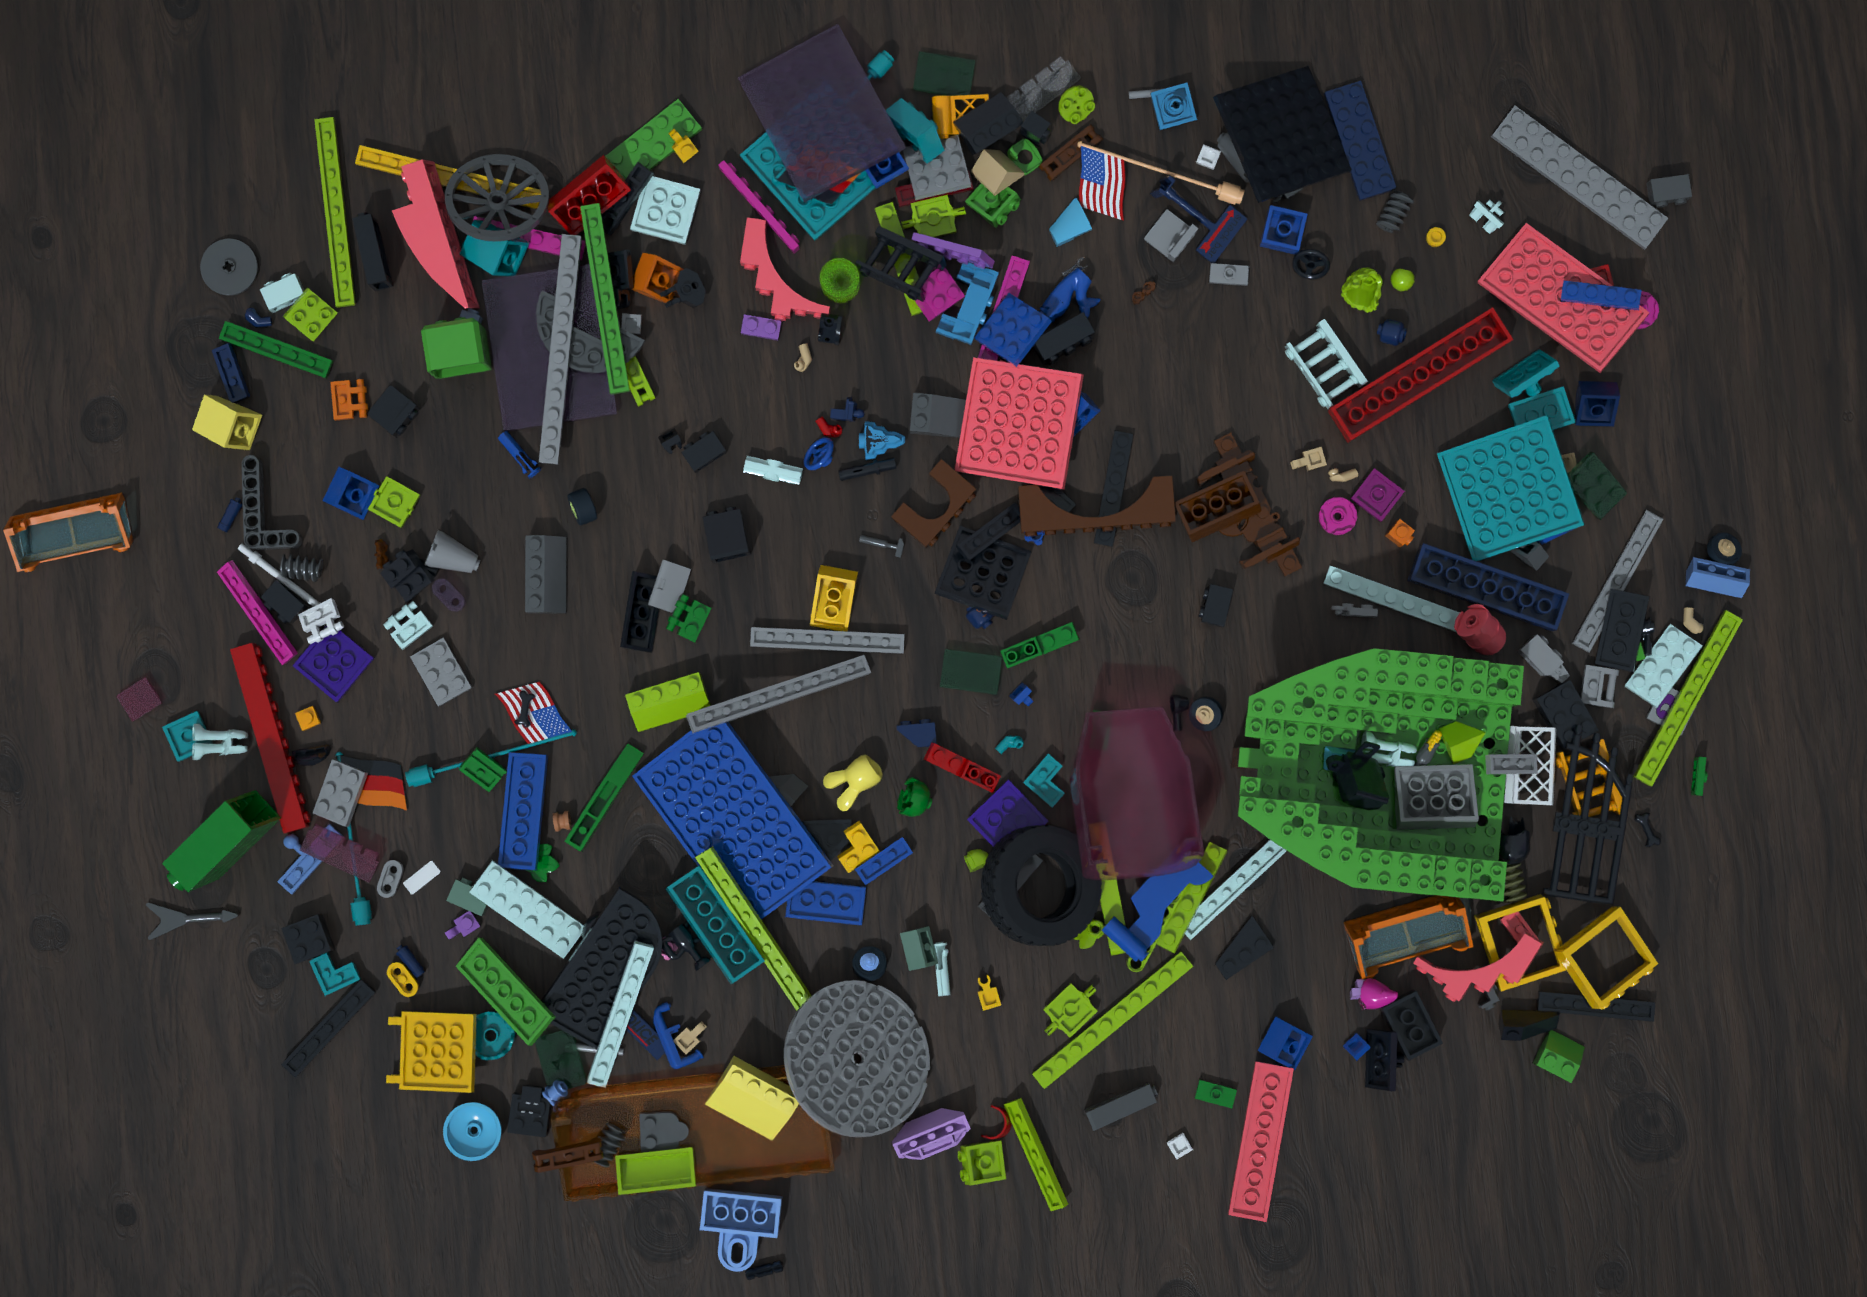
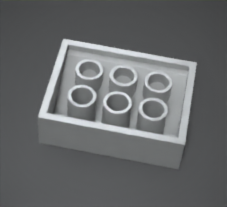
M1473 764L1398 766L1394 768L1397 830L1470 828L1476 826L1479 817Z

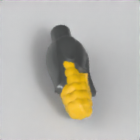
M1435 730L1429 738H1426L1425 743L1417 753V762L1414 766L1427 765L1432 760L1440 745L1441 731Z

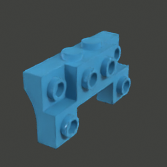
M969 262L968 265L962 264L956 280L968 284L969 288L957 319L942 314L936 333L972 345L979 325H984L987 314L984 313L986 307H991L994 296H991L999 272L987 268L981 269Z

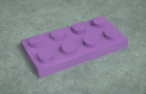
M915 232L911 239L915 243L944 256L947 260L955 258L962 264L974 263V266L985 269V267L993 268L995 262L980 249Z

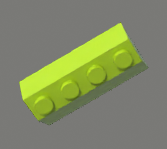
M699 672L625 695L638 732L686 718L688 713L711 706L701 673Z

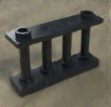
M878 226L875 231L878 244L866 263L856 260L855 264L858 272L864 277L870 276L907 294L912 300L916 301L918 299L924 302L925 297L921 289L933 269L944 270L947 265L944 256ZM889 245L895 250L882 271L872 267L884 247ZM906 253L911 258L898 279L889 275L900 255ZM921 260L927 264L914 286L905 283L917 262Z

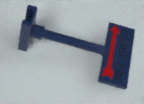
M1167 176L1160 179V188L1151 191L1150 194L1154 198L1165 196L1169 200L1172 199L1209 229L1208 234L1196 248V251L1210 263H1215L1246 222L1247 218L1229 205L1217 222L1213 223L1176 193V190L1172 188L1176 181L1174 178Z

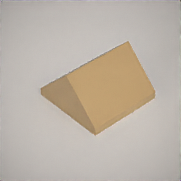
M983 149L971 170V174L994 196L1024 176V172L1001 150Z

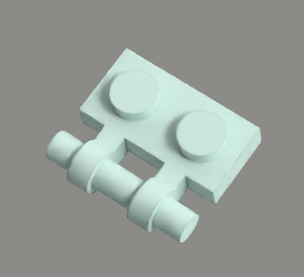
M414 601L408 605L405 604L401 607V611L396 615H391L388 621L383 624L387 630L393 626L396 630L390 635L402 650L433 627L422 611L416 615L413 613V610L418 607ZM408 616L409 620L401 626L399 621Z

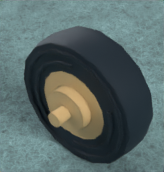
M1725 532L1716 534L1707 544V552L1713 562L1733 565L1742 555L1739 541L1733 535Z
M1211 697L1197 699L1189 709V718L1192 725L1201 731H1212L1223 720L1222 706Z

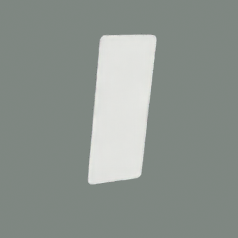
M430 861L403 882V885L413 895L436 877L440 870L433 861Z

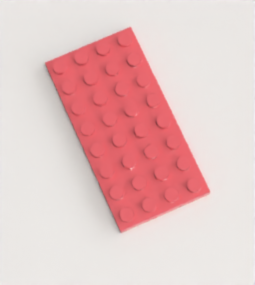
M1525 223L1478 280V284L1601 373L1646 319L1649 312L1640 305L1638 311L1561 301L1564 280L1606 286L1613 285Z

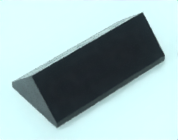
M632 571L620 647L623 649L652 653L659 608L650 606L648 603L657 578L655 575Z

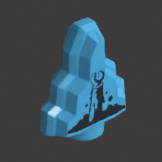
M865 421L864 433H859V449L865 450V460L875 459L877 455L885 454L888 449L897 448L905 444L904 435L897 432H888L885 427L876 426L875 422Z

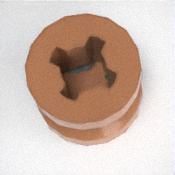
M564 811L563 814L553 813L555 832L561 829L571 830L569 811Z

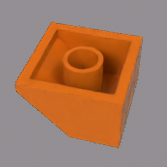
M642 253L633 276L634 288L632 290L666 303L673 299L674 292L665 297H661L659 293L671 288L675 284L677 273L683 269L657 255Z

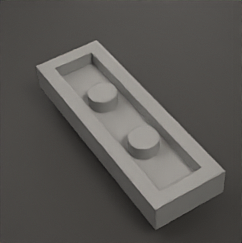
M1537 754L1485 755L1486 774H1538Z

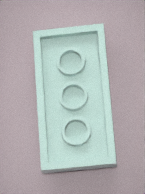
M1670 624L1653 646L1652 655L1645 657L1625 684V687L1655 708H1658L1703 645Z

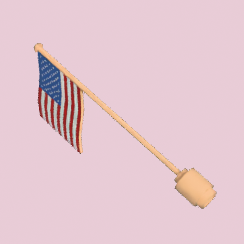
M1082 141L1077 143V146L1081 147L1082 159L1079 187L1081 207L1123 221L1124 161L1216 190L1215 195H1218V200L1233 205L1235 203L1240 204L1245 190L1235 184L1223 181L1222 184H1218L1216 187L1084 144Z

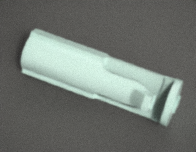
M947 942L934 943L938 964L935 965L938 996L951 995L947 954L949 951L945 949Z

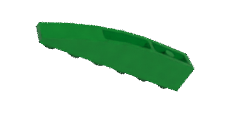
M630 744L626 745L564 842L580 852L585 850L644 755L643 752Z

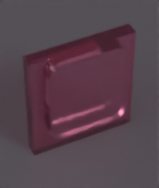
M146 677L116 696L132 722L162 704L159 695Z

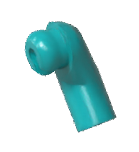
M1007 735L995 749L1002 755L1008 747L1022 748L1024 741L1019 736Z

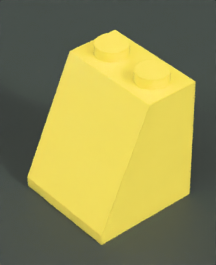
M204 394L192 430L224 448L250 450L262 415L219 396Z

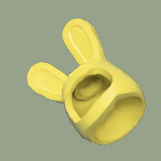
M861 755L846 769L825 775L823 785L828 789H833L848 782L849 787L837 800L838 808L841 811H847L852 807L860 792L874 787L881 781L883 777L882 769L868 755Z

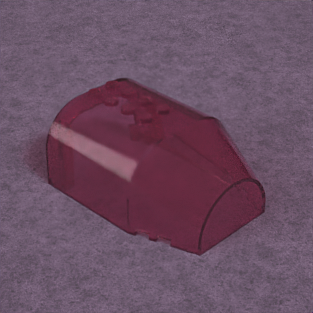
M1163 707L1086 712L1069 781L1082 874L1087 879L1118 880L1167 875L1195 866L1204 856L1190 760L1184 754L1181 748L1182 744L1179 739L1177 740L1173 732V726Z

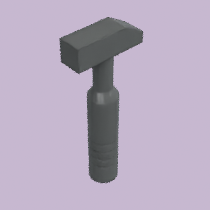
M861 535L859 540L861 543L896 549L895 556L901 558L904 547L903 539L899 538L898 545Z

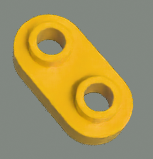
M401 962L389 965L387 976L398 991L405 997L414 996L419 990V983L408 968ZM396 968L401 970L400 975L395 974ZM408 983L413 986L411 991L406 988Z

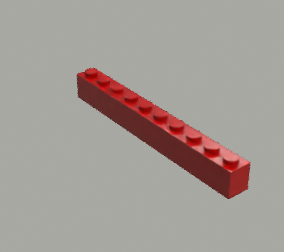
M255 643L230 649L277 813L281 817L280 823L283 833H291L310 827L309 822H311V818L303 805L305 804V798L298 788L300 780L293 771V767H295L294 760L288 754L289 743L287 738L283 737L282 730H284V726L276 713L279 711L278 705L272 699L273 688L271 683L267 682L266 675H268L265 664L262 665L260 658L263 656L262 650Z

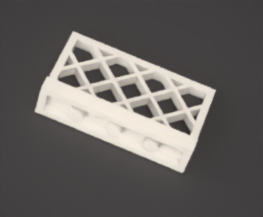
M1510 726L1508 754H1521L1525 749L1531 754H1535L1529 748V745L1537 739L1543 746L1536 753L1537 761L1542 765L1538 770V774L1545 768L1549 773V779L1543 783L1537 776L1538 774H1532L1524 782L1520 778V774H1506L1504 803L1553 805L1556 728ZM1522 731H1529L1534 736L1527 744L1522 740ZM1544 731L1551 732V740L1546 745L1539 738ZM1546 749L1550 754V759L1544 764L1538 755ZM1534 778L1542 785L1535 792L1527 786ZM1525 787L1532 795L1527 800H1519V792ZM1543 788L1549 793L1548 801H1541L1536 795Z

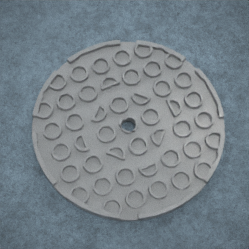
M852 980L838 982L815 992L795 1013L789 1025L784 1046L786 1076L796 1100L815 1122L840 1135L870 1137L892 1130L914 1112L927 1087L926 1080L930 1070V1055L923 1028L919 1026L910 1007L899 996L880 985L876 986L866 983V981ZM856 1053L861 1056L860 1064L854 1061V1054Z

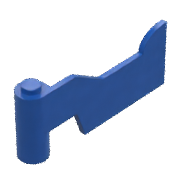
M1179 845L1131 897L1140 915L1137 921L1128 929L1114 916L1101 931L1135 962L1138 959L1142 962L1149 954L1147 949L1160 936L1165 909L1189 883L1201 885L1208 882L1214 876Z

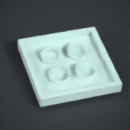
M652 176L639 195L630 230L686 245L701 189Z

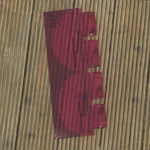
M315 824L313 830H308L299 851L370 883L379 864V861H377L379 853L366 848L362 854V845L348 840L345 846L343 844L346 838L332 831L329 837H325L328 829Z

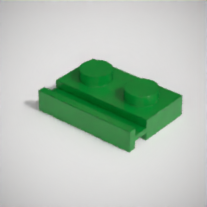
M477 747L459 767L462 773L488 792L493 789L507 772L506 768Z

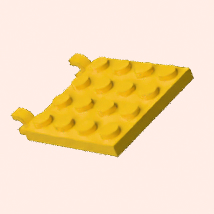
M402 1011V1016L388 1017V1025H401L400 1074L386 1075V1083H399V1089L473 1093L475 1085L477 1014Z

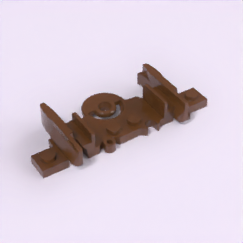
M1231 432L1215 440L1214 444L1222 459L1215 462L1216 467L1205 471L1196 479L1199 487L1217 475H1220L1221 480L1245 471L1262 509L1261 512L1245 518V523L1240 529L1237 526L1241 521L1219 530L1220 533L1229 537L1243 534L1247 542H1253L1260 551L1259 554L1252 558L1239 561L1243 569L1260 563L1264 559L1268 564L1276 560L1284 577L1301 569L1302 566L1293 551V548L1300 544V538L1297 537L1284 545L1281 542L1279 543V541L1287 538L1284 528L1275 524L1280 519V514L1273 512L1270 515L1271 507L1262 492L1263 486L1256 488L1253 485V481L1258 476L1253 475V469L1249 463L1255 459V453L1251 450L1242 453Z

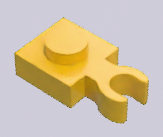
M986 975L988 981L985 984L981 983L980 977H978V983L983 989L978 991L983 1011L1001 1006L996 986L990 988L989 975Z

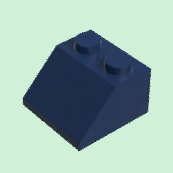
M1578 382L1575 400V425L1614 427L1620 400L1617 382Z

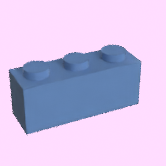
M1693 557L1686 570V586L1742 598L1750 584V569Z

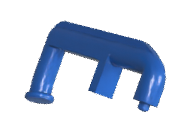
M665 1002L654 1010L653 1024L670 1066L673 1069H679L703 1059L704 1056L698 1049L693 1054L680 1059L671 1034L678 1032L680 1025L667 1028L662 1013L670 1010L671 1004Z

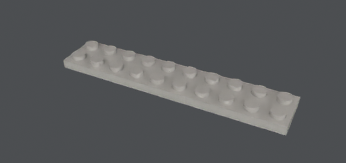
M1517 106L1512 108L1491 136L1644 250L1668 220V217Z

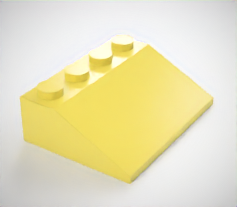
M733 1056L705 1105L773 1140L790 1119L799 1103L789 1085Z

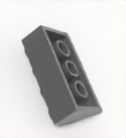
M526 535L525 612L528 614H566L567 537Z

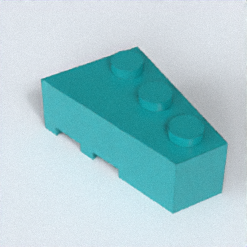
M901 98L884 111L889 125L904 140L907 138L912 142V149L915 152L919 150L922 153L926 164L945 151L937 133L938 127L933 120L929 121L922 111L918 112L911 102L907 103Z

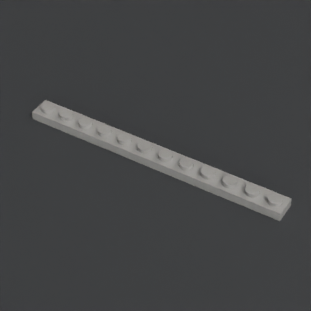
M562 234L539 454V463L559 465L582 241V237L577 235Z

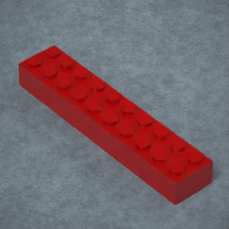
M1492 307L1328 410V413L1347 443L1509 344L1513 338Z

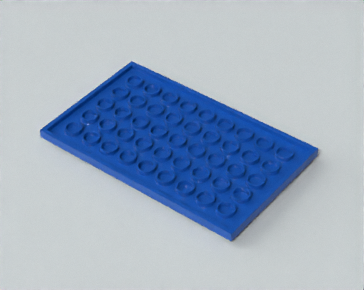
M729 722L696 733L689 731L632 776L697 866H700L695 857L711 846L714 847L760 919L766 917L834 866Z

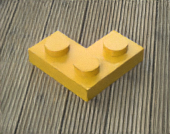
M858 821L843 831L853 846L837 857L846 871L850 873L877 855L880 850L861 822Z

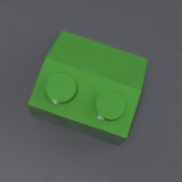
M1550 1030L1533 1064L1572 1083L1581 1065L1585 1047Z

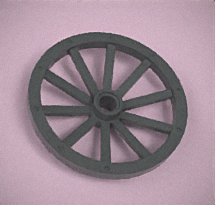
M492 154L481 156L465 163L451 176L445 190V205L448 216L453 224L465 234L484 241H507L527 234L542 221L549 206V190L542 173L530 162L516 156ZM492 165L509 166L500 190H497L490 169ZM484 167L491 192L488 193L467 175ZM515 168L523 170L530 175V177L506 194ZM463 180L485 199L454 193L459 183ZM534 181H536L540 188L541 195L512 199ZM453 201L482 205L483 207L458 214ZM540 202L533 215L511 207ZM489 212L479 228L465 221L466 219ZM510 213L527 221L510 228L505 214ZM494 217H500L504 230L492 231L486 229Z

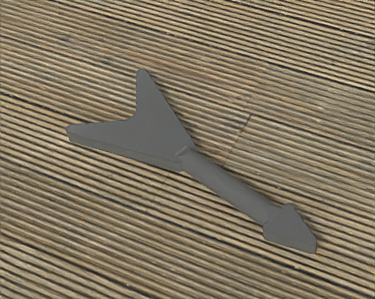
M146 903V906L161 919V923L148 936L149 940L181 927L188 922L217 920L227 922L239 916V914L227 910H222L221 913L188 915L153 903Z

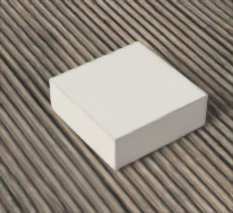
M1203 144L1196 163L1214 170L1221 151Z
M1183 1132L1166 1142L1176 1160L1193 1150Z

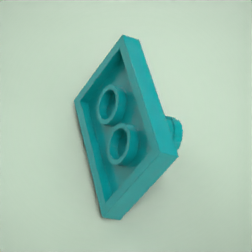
M1539 349L1493 379L1492 382L1496 388L1511 398L1520 395L1523 390H1526L1527 395L1535 396L1542 390L1538 381L1546 375L1552 374L1560 366L1556 359Z

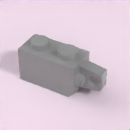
M1533 635L1517 652L1540 676L1550 675L1560 684L1563 683L1570 675L1562 665L1564 663L1561 659L1562 655L1556 649L1552 650L1548 646L1549 642L1544 636Z

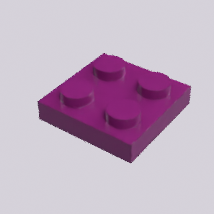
M1374 468L1351 497V500L1382 522L1405 491Z

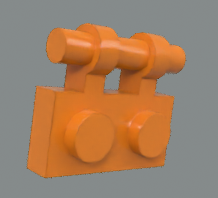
M364 379L356 380L357 387H351L350 380L330 382L335 421L354 419V411H359L360 418H367L368 404L365 398L367 388L364 386ZM352 394L358 395V404H353Z

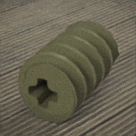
M1521 863L1507 864L1505 889L1507 891L1504 892V896H1508V899L1503 901L1504 903L1521 901L1527 896L1526 892H1521V890L1526 888V885L1520 884L1524 881V878L1518 876L1523 873V870L1517 869Z

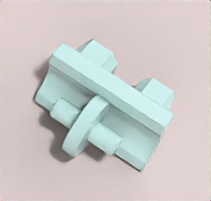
M1478 200L1469 216L1477 222L1485 215L1489 220L1483 228L1490 234L1504 224L1493 213L1495 211L1499 216L1504 213L1499 208L1502 202L1498 201L1494 204L1489 200L1486 203L1491 208L1489 210Z

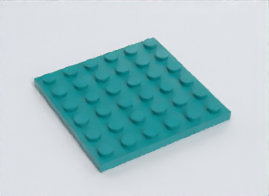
M826 80L740 154L743 161L814 241L876 189L863 169L858 157L881 144L849 106L846 105L808 146L830 155L846 166L862 171L839 198L830 205L820 202L790 185L779 181L778 183L772 182V177L775 178L843 104L844 101Z
M1548 415L1437 453L1472 560L1480 561L1585 525Z

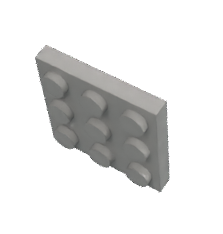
M958 135L950 136L948 139H940L945 151L928 164L923 160L922 153L919 150L915 152L912 146L903 148L905 161L909 167L908 172L915 200L971 187Z

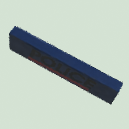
M633 1009L626 1030L658 1060L665 1052L657 1031Z

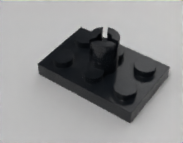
M1367 1029L1366 1043L1371 1048L1366 1052L1365 1087L1396 1091V1068L1402 1067V1063H1404L1403 1054L1397 1052V1032Z

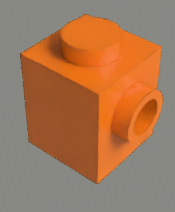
M1399 519L1385 536L1398 547H1402L1404 544L1408 546L1414 538L1412 534L1415 530Z

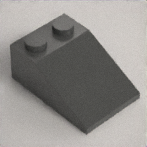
M913 393L910 434L960 438L966 400L933 394Z

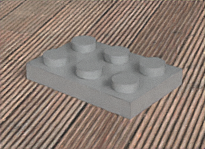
M445 638L410 656L438 707L472 688Z
M332 759L313 814L344 827H349L368 773Z

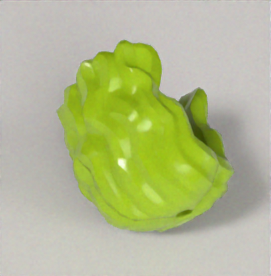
M1372 268L1358 269L1347 278L1341 288V296L1344 297V301L1350 304L1352 308H1357L1360 311L1364 310L1366 313L1373 310L1376 311L1378 300L1381 297L1382 278Z

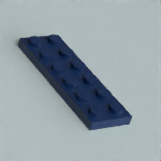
M1358 81L1325 92L1324 95L1334 126L1352 169L1350 174L1359 201L1396 190V184L1362 82Z

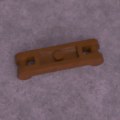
M1092 124L1039 165L1040 170L1045 171L1048 175L1047 178L1050 182L1081 158V147L1077 146L1079 141L1095 147L1103 140L1101 135H1097L1094 131L1095 128ZM1086 136L1092 139L1089 143L1085 139ZM1053 162L1058 167L1055 170L1050 167Z
M593 1138L590 1141L558 1148L535 1150L532 1152L533 1160H535L534 1171L541 1173L601 1160L604 1158L603 1151L601 1150L602 1139Z

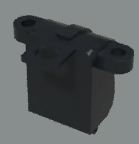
M1365 741L1354 753L1347 752L1341 756L1332 755L1326 759L1327 768L1333 771V778L1338 784L1340 798L1347 805L1365 810H1377L1388 803L1389 795L1384 782V770L1379 766L1378 761L1372 758L1380 749L1379 744ZM1367 747H1372V748H1373L1372 751H1370V752H1367V753L1362 752L1364 748H1367Z

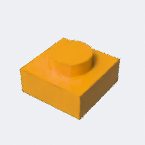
M314 706L295 713L302 731L321 724Z

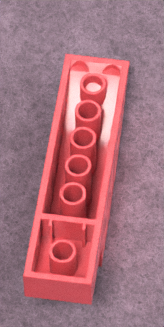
M422 159L401 166L403 171L401 176L408 187L407 195L413 203L392 210L403 237L420 264L436 283L465 309H479L480 307L465 259L460 255L461 246L458 236L446 210L445 195L435 163Z

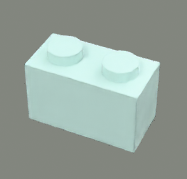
M292 273L283 275L281 280L277 282L270 281L260 289L265 303L272 313L294 304L305 291L299 277Z

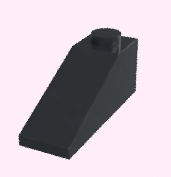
M1501 1010L1498 1023L1501 1040L1522 1041L1556 1029L1560 1013Z

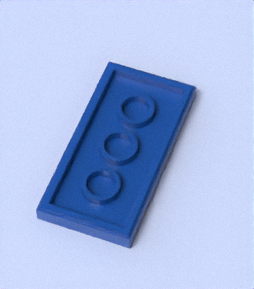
M813 881L787 900L785 917L862 925L866 887Z

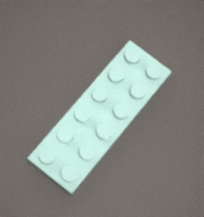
M493 860L469 891V893L563 959L582 934L584 925Z

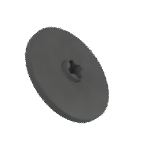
M222 239L210 245L204 252L200 271L205 284L211 290L221 295L233 296L243 293L254 283L258 273V262L252 249L242 241ZM227 263L234 265L233 267H231L232 271L230 272L227 269H225L227 267Z

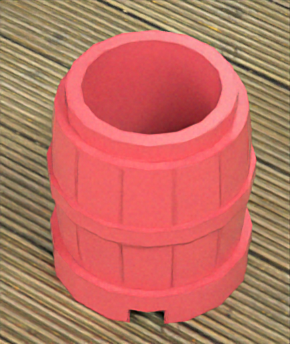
M1470 605L1467 611H1461L1455 620L1454 628L1457 634L1472 649L1481 655L1488 656L1499 652L1506 642V632L1500 622L1483 605Z

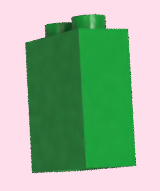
M256 790L226 800L162 863L169 871L167 879L178 890H186L187 892L220 879L281 817Z

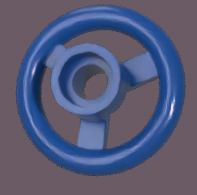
M820 438L809 447L804 457L806 469L817 470L831 463L834 444L830 438ZM827 443L824 447L816 449L821 444ZM812 454H814V455H813V456H814V460H813V463H812V465H811V464H810V457H811Z

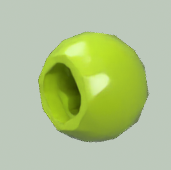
M1396 269L1391 275V284L1398 291L1409 290L1415 282L1414 274L1409 270Z

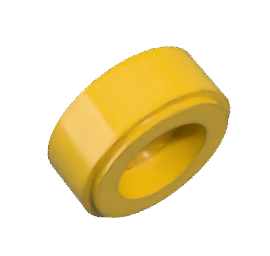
M1439 227L1431 228L1426 234V241L1432 247H1439L1445 242L1446 234Z

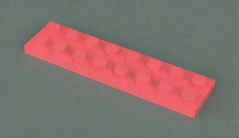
M1255 1061L1228 1215L1267 1222L1294 1068Z

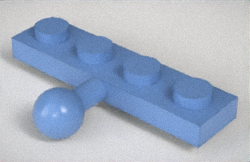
M329 824L312 842V846L310 845L309 849H305L299 844V839L295 834L286 835L283 840L284 846L288 849H294L301 856L277 882L291 895L294 894L333 851V848L342 841L344 836Z

